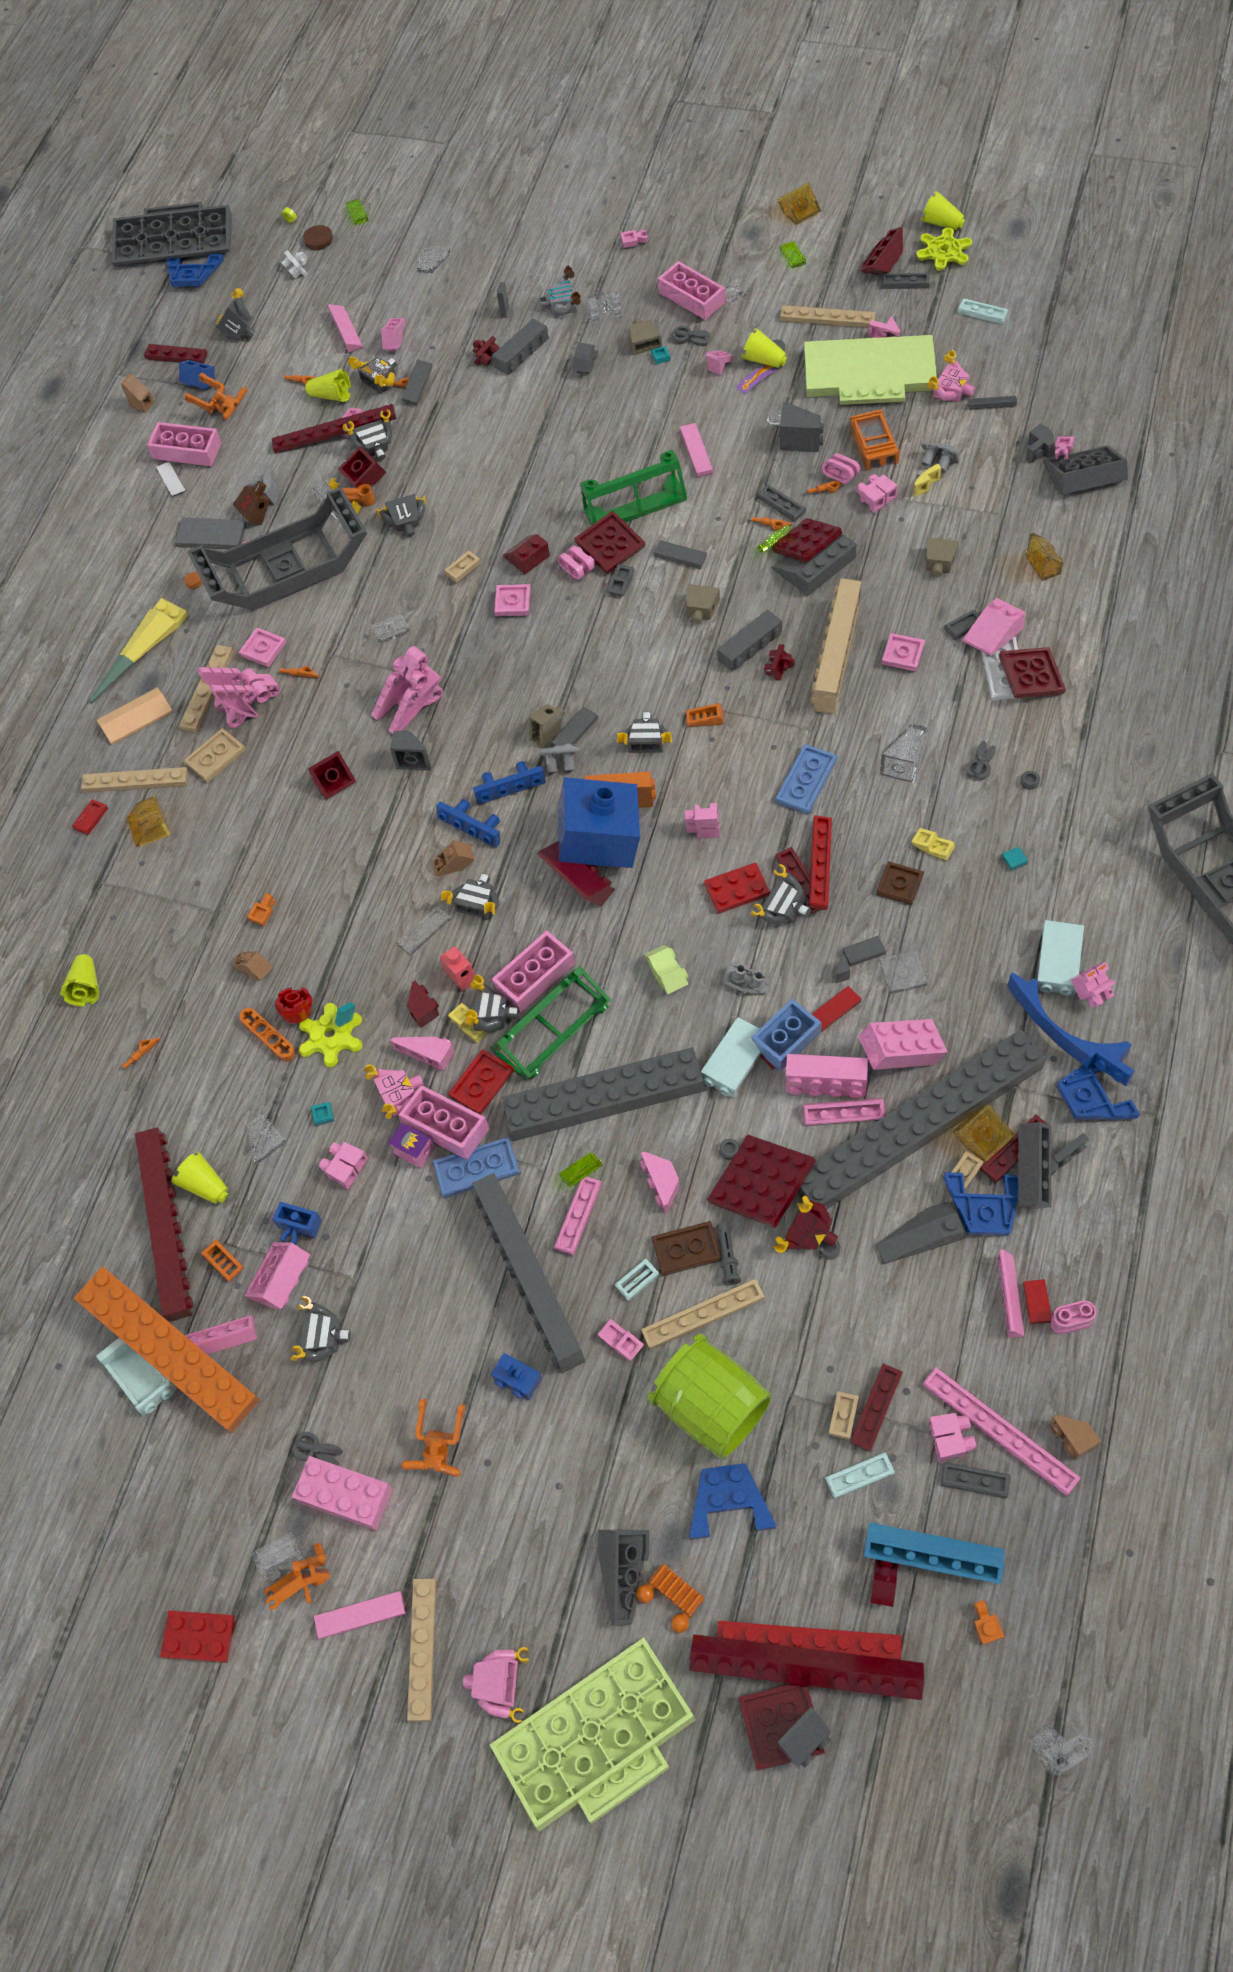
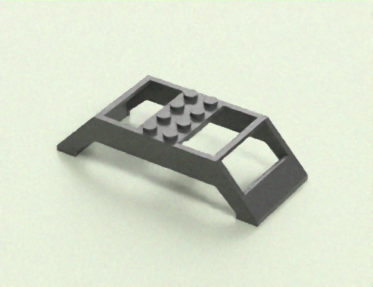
M342 487L327 492L326 498L314 514L222 552L204 548L201 545L187 551L210 599L254 610L343 572L366 537L367 531ZM332 511L335 512L350 539L337 557L321 530ZM317 532L331 559L306 570L291 542ZM261 556L275 583L249 594L235 566ZM212 564L230 568L244 595L226 592Z
M1211 773L1149 804L1148 811L1162 858L1229 942L1233 944V923L1221 910V907L1233 902V860L1196 878L1178 856L1223 832L1233 842V816L1230 813L1225 798L1224 786ZM1213 801L1220 827L1173 850L1169 845L1163 825Z

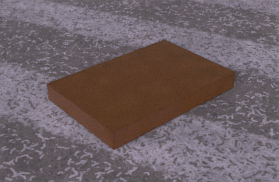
M711 1221L651 1236L662 1277L722 1260Z

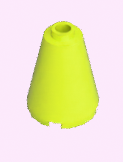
M935 191V197L931 196L924 208L923 213L925 216L924 218L921 217V221L945 228H952L953 230L961 229L966 221L964 220V215L943 195Z
M755 328V334H750L744 346V350H746L745 355L742 354L741 358L776 368L784 366L787 361L786 352L759 329Z
M338 369L308 380L305 390L311 397L346 402L351 393H348L351 383L347 372L342 371L343 369Z
M86 954L75 957L61 986L60 995L64 997L66 1003L73 1006L82 1007L85 1006V1003H91L92 1005L98 1000L100 993L93 959Z
M196 1151V1156L194 1154L189 1155L178 1167L177 1171L179 1174L177 1177L174 1175L171 1182L176 1186L214 1204L218 1202L223 1203L229 1195L227 1193V1186L198 1151Z

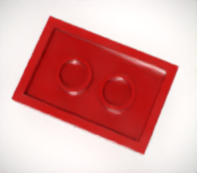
M756 862L704 880V885L717 914L770 895L769 888Z
M482 1049L449 1091L448 1095L466 1108L482 1115L515 1071L514 1067Z
M168 1610L160 1657L228 1663L235 1616Z

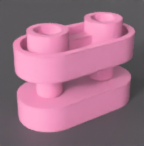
M836 453L823 463L822 471L826 476L834 480L848 483L859 474L860 465L857 461Z
M575 545L567 550L568 555L562 553L557 557L559 565L576 580L584 576V571L589 573L594 569V559L586 555L580 547Z
M1085 1300L1060 1306L1053 1314L1050 1322L1051 1328L1058 1334H1067L1086 1329L1091 1326L1096 1316V1308L1094 1304Z

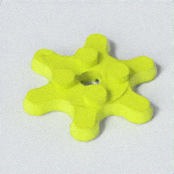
M944 228L942 235L938 237L925 233L921 235L920 239L927 248L918 250L917 258L920 261L934 260L935 268L938 271H943L949 262L965 265L969 257L962 253V250L970 248L972 240L970 238H954V230L952 228Z
M327 1003L323 1009L324 1015L319 1020L307 1018L299 1023L300 1030L310 1035L309 1040L300 1046L299 1053L302 1057H309L315 1052H320L324 1055L325 1066L331 1068L337 1065L338 1053L341 1050L348 1049L352 1052H358L362 1049L363 1044L361 1040L351 1035L353 1028L361 1024L362 1017L360 1014L354 1013L352 1021L338 1027L335 1025L337 1006L333 1003ZM334 1030L335 1034L332 1037L325 1036V1032Z

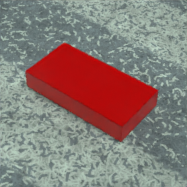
M92 799L72 825L73 829L89 835L108 810L107 805Z
M1045 1279L1024 1281L1023 1287L1030 1324L1050 1323L1052 1316Z

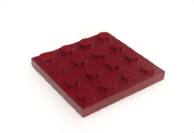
M747 1134L738 1152L732 1158L707 1200L712 1205L776 1228L816 1160L812 1156Z

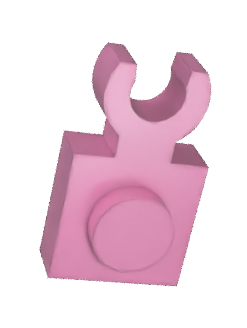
M635 230L620 233L623 248L636 246L638 242H648L646 230H641L638 233Z
M1074 436L1057 437L1054 446L1055 459H1058L1060 455H1064V459L1068 458V452H1072L1074 446Z

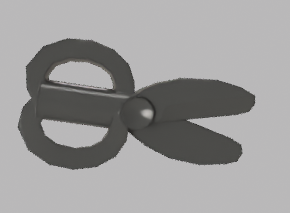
M687 326L676 327L675 332L672 334V338L676 342L684 343L690 340L692 343L706 346L707 341L699 337H710V333L707 331H691Z
M982 741L977 751L978 759L969 761L966 767V773L970 777L982 780L989 776L991 767L988 762L994 756V745L985 753L986 742ZM975 764L974 771H970L971 766ZM983 767H986V772L981 774Z
M302 1432L297 1436V1443L292 1448L296 1458L307 1461L309 1456L314 1457L316 1455L320 1460L339 1465V1462L329 1454H342L343 1450L340 1447L329 1443L319 1444V1439L311 1432ZM306 1437L311 1438L314 1440V1444L303 1441L302 1439ZM299 1448L310 1453L308 1455H302L297 1451V1449Z

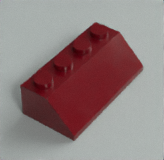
M558 841L537 853L589 902L602 907L615 891L611 886L612 882L605 876L601 877L598 874L600 871L594 865L559 862Z

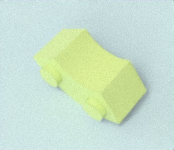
M662 945L644 954L653 975L667 994L688 985L686 980L688 974L676 962V955L672 948Z

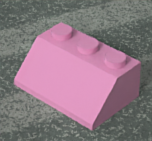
M273 1242L244 1296L272 1309H282L288 1303L289 1294L292 1289L298 1284V1277L307 1267L310 1254L292 1242Z

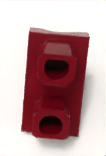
M491 336L486 343L484 340H475L473 342V352L476 353L474 363L476 365L482 363L488 366L492 357L488 353L493 355L500 349L495 343V337Z
M779 644L777 650H770L769 660L773 663H767L764 667L766 675H774L776 680H781L784 671H787L788 668H793L795 660L791 658L792 655L785 652L784 644Z

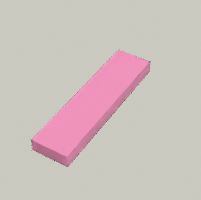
M696 423L681 426L680 432L697 477L712 474L713 468Z
M582 1175L554 1245V1250L574 1256L602 1185L600 1180Z
M401 1591L314 1616L317 1637L321 1640L406 1615Z

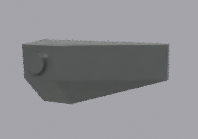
M944 1202L922 1211L879 1242L877 1248L883 1264H887L961 1241L964 1229L957 1212L948 1202Z
M598 1530V1557L611 1625L632 1624L638 1600L636 1591L639 1582L643 1580L644 1574L641 1573L643 1563L647 1561L649 1555V1530Z

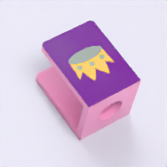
M404 1123L399 1125L388 1142L390 1146L394 1147V1155L421 1169L435 1148L431 1137Z

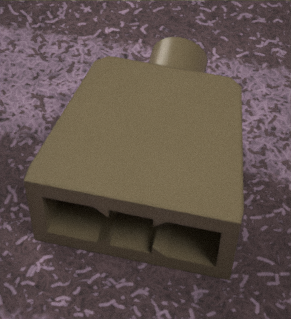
M637 318L629 326L633 355L662 347L661 334L651 320L642 322L641 319Z
M927 537L925 550L926 569L932 571V576L940 577L942 572L949 573L958 555L960 541Z
M688 584L687 616L692 618L691 621L694 624H701L702 619L710 620L720 601V588Z
M546 704L529 716V740L543 748L560 731L561 717L565 714L564 709L560 706L554 708Z

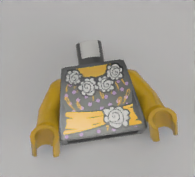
M349 357L348 365H351L352 369H358L360 380L378 393L382 394L388 387L393 386L396 378L394 368L397 366L393 358H390L387 362L380 357H376L369 362H361L355 357Z

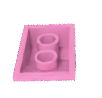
M996 598L985 607L963 638V642L992 656L1024 629L1025 612Z

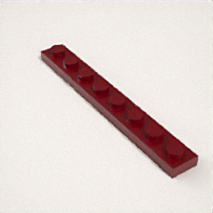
M384 405L272 438L273 451L276 454L346 434L348 432L343 430V424H346L347 428L350 429L349 421L354 423V429L378 420L383 422L384 419L380 416L381 410L383 411V416L387 417L388 409L391 413L388 420H395L394 405Z

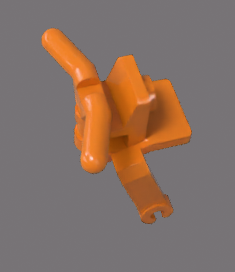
M200 373L199 380L218 389L210 403L198 399L189 393L185 394L184 400L209 411L210 415L217 409L223 414V419L227 420L247 393V388L242 387L235 398L230 394L227 397L224 395L225 386L222 383L208 377L204 373Z
M420 1399L415 1435L418 1440H424L426 1443V1449L423 1452L425 1459L403 1461L401 1467L403 1469L424 1470L435 1468L437 1472L454 1477L460 1476V1469L447 1465L449 1444L456 1445L460 1440L466 1405H458L454 1434L431 1430L424 1436L422 1431L427 1399Z
M320 1543L314 1545L315 1556L292 1562L293 1570L273 1585L265 1588V1595L269 1591H273V1594L269 1595L265 1600L266 1604H269L271 1600L275 1601L274 1604L269 1605L270 1610L276 1609L279 1604L301 1588L304 1589L307 1604L312 1603L308 1584L313 1583L314 1586L321 1585L326 1582V1579L330 1578L328 1569L316 1568L326 1564V1556ZM303 1569H310V1572L308 1573H301V1570Z

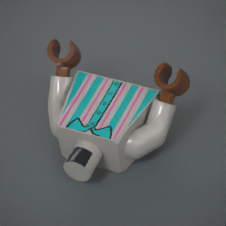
M570 266L564 268L565 276L563 275L556 284L547 288L548 296L540 298L541 307L550 306L553 314L566 315L567 313L577 312L576 305L581 303L580 294L573 292L571 281L568 280V278L571 279L575 276Z

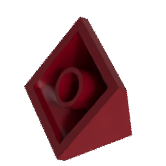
M339 751L307 768L314 785L325 799L330 798L356 782Z

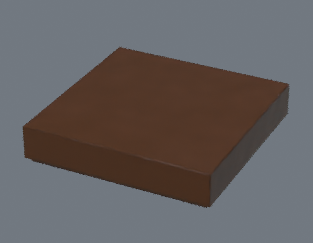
M888 861L876 895L913 905L924 876V871Z

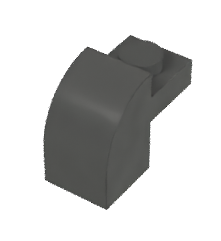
M578 343L574 354V371L587 373L592 371L593 358L598 357V350H594L595 345Z
M1042 423L1029 432L1028 445L1030 447H1028L1026 460L1030 463L1039 459L1042 455L1048 458L1052 452L1053 432Z

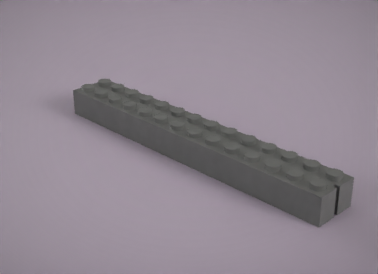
M1019 1029L818 1159L798 1190V1194L801 1198L807 1196L809 1201L822 1203L826 1209H829L1042 1070L1046 1057L1035 1045L1031 1047L1032 1041L1022 1029Z

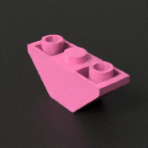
M642 1152V1160L639 1161L641 1168L650 1177L647 1178L650 1189H655L657 1195L654 1197L658 1207H662L666 1213L669 1211L680 1187L679 1178L671 1161Z

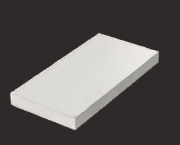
M1013 637L992 656L981 651L991 701L1014 699L998 655L1000 651L1018 650L1016 637Z

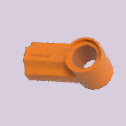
M363 484L358 488H342L350 502L355 501L366 507L373 505L375 502L372 488L368 484Z

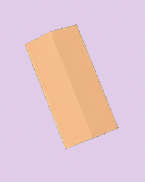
M155 688L96 721L111 745L169 715L173 711L161 691Z

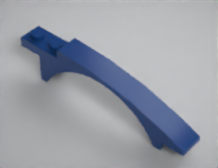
M1012 972L1010 974L1007 986L1032 1020L1060 1048L1086 1068L1094 1064L1099 1070L1104 1071L1113 1077L1116 1082L1124 1086L1131 1082L1135 1070L1122 1062L1128 1056L1131 1043L1128 1041L1110 1044L1095 1043L1067 1033L1057 1026L1044 1011L1038 996V981L1033 978L1028 983Z

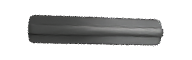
M1016 396L968 400L969 409L1017 405Z

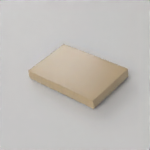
M222 728L183 760V762L208 783L245 752L246 748Z

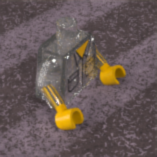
M332 478L329 483L324 480L318 481L311 489L320 503L326 498L327 492L338 488L340 483L335 482V478ZM353 501L352 507L356 514H358L362 506L358 505V502ZM332 511L331 515L337 519L335 512Z

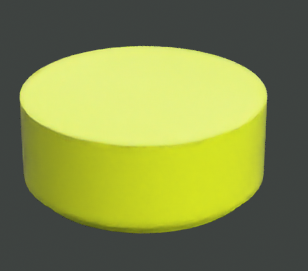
M285 207L282 211V216L288 222L293 223L297 219L292 209Z

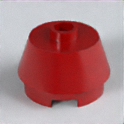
M292 987L278 993L279 998L275 1000V1009L287 1023H300L309 1018L313 998L306 988L301 987V990H292Z

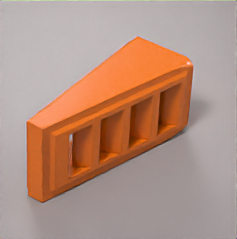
M716 703L686 710L687 726L724 724V711L721 704Z
M217 1239L201 1252L205 1260L228 1282L244 1269ZM219 1249L220 1252L211 1258L210 1255ZM224 1254L225 1257L217 1264L215 1261ZM229 1259L231 1262L222 1269L221 1266ZM235 1265L236 1268L228 1275L226 1272Z

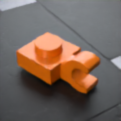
M266 893L261 903L255 902L247 919L265 926L273 913L272 907L276 902L275 899H272L273 895Z
M984 1600L975 1602L974 1607L979 1620L973 1623L981 1644L984 1645L1004 1638L1005 1636L996 1614L989 1616Z

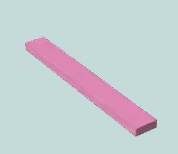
M935 1367L923 1382L922 1386L961 1416H969V1420L974 1426L1065 1496L1070 1494L1081 1477Z

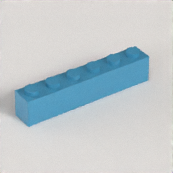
M869 1522L864 1557L1001 1584L1004 1569V1549Z

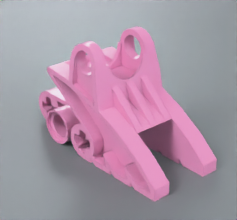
M416 646L410 647L404 657L397 658L393 663V669L396 671L387 677L386 684L383 686L381 695L377 700V705H375L371 714L376 720L381 719L395 704H398V710L388 730L392 734L393 731H402L423 706L438 701L443 694V689L438 686L441 677L427 665L429 661L428 656Z
M199 667L197 670L198 674L210 686V690L215 695V708L219 712L226 711V722L230 728L239 727L247 716L259 717L251 706L255 699L259 703H263L270 697L279 694L281 690L270 674H256L251 668L245 669L242 673L238 668L219 669L210 667L209 669L208 667Z

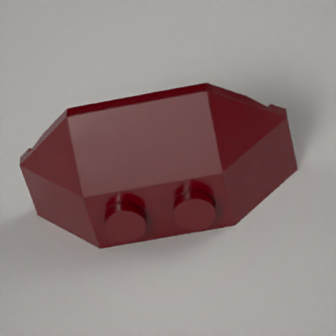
M902 227L889 230L886 233L887 235L876 244L859 267L862 272L879 275L889 273L892 270V267L903 253Z

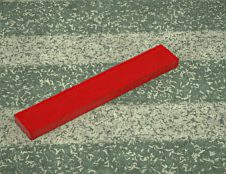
M817 815L813 816L808 907L827 910L829 902L832 818Z
M847 986L813 1012L812 1015L821 1022V1032L861 1002V998ZM761 1053L760 1057L767 1063V1065L772 1070L775 1069V1067L770 1062H768Z

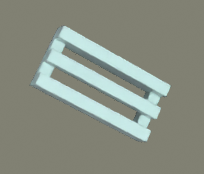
M644 1259L615 1284V1288L629 1302L660 1274L647 1259ZM646 1266L648 1267L642 1274H640L638 1277H636L629 1285H627L625 1288L622 1287V1286H623L625 1283H627L631 1278H633L638 1272H640L644 1267H646ZM651 1272H653L649 1277H647L643 1282H641V1283H640L636 1288H634L630 1293H627V1292H628L629 1290H631L635 1285H637L642 1279H644L648 1274H650Z

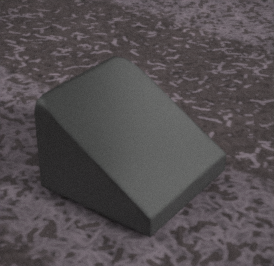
M844 954L841 955L838 964L836 983L849 980L850 968Z

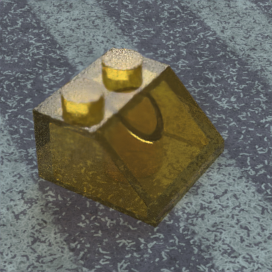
M809 182L777 199L783 214L795 225L821 212Z
M1031 533L1026 558L1042 581L1060 575L1063 560L1055 552L1054 546L1046 538Z
M156 796L138 802L127 817L136 847L171 835L162 807Z
M990 1104L979 1107L953 1131L965 1148L984 1162H987L1016 1136Z

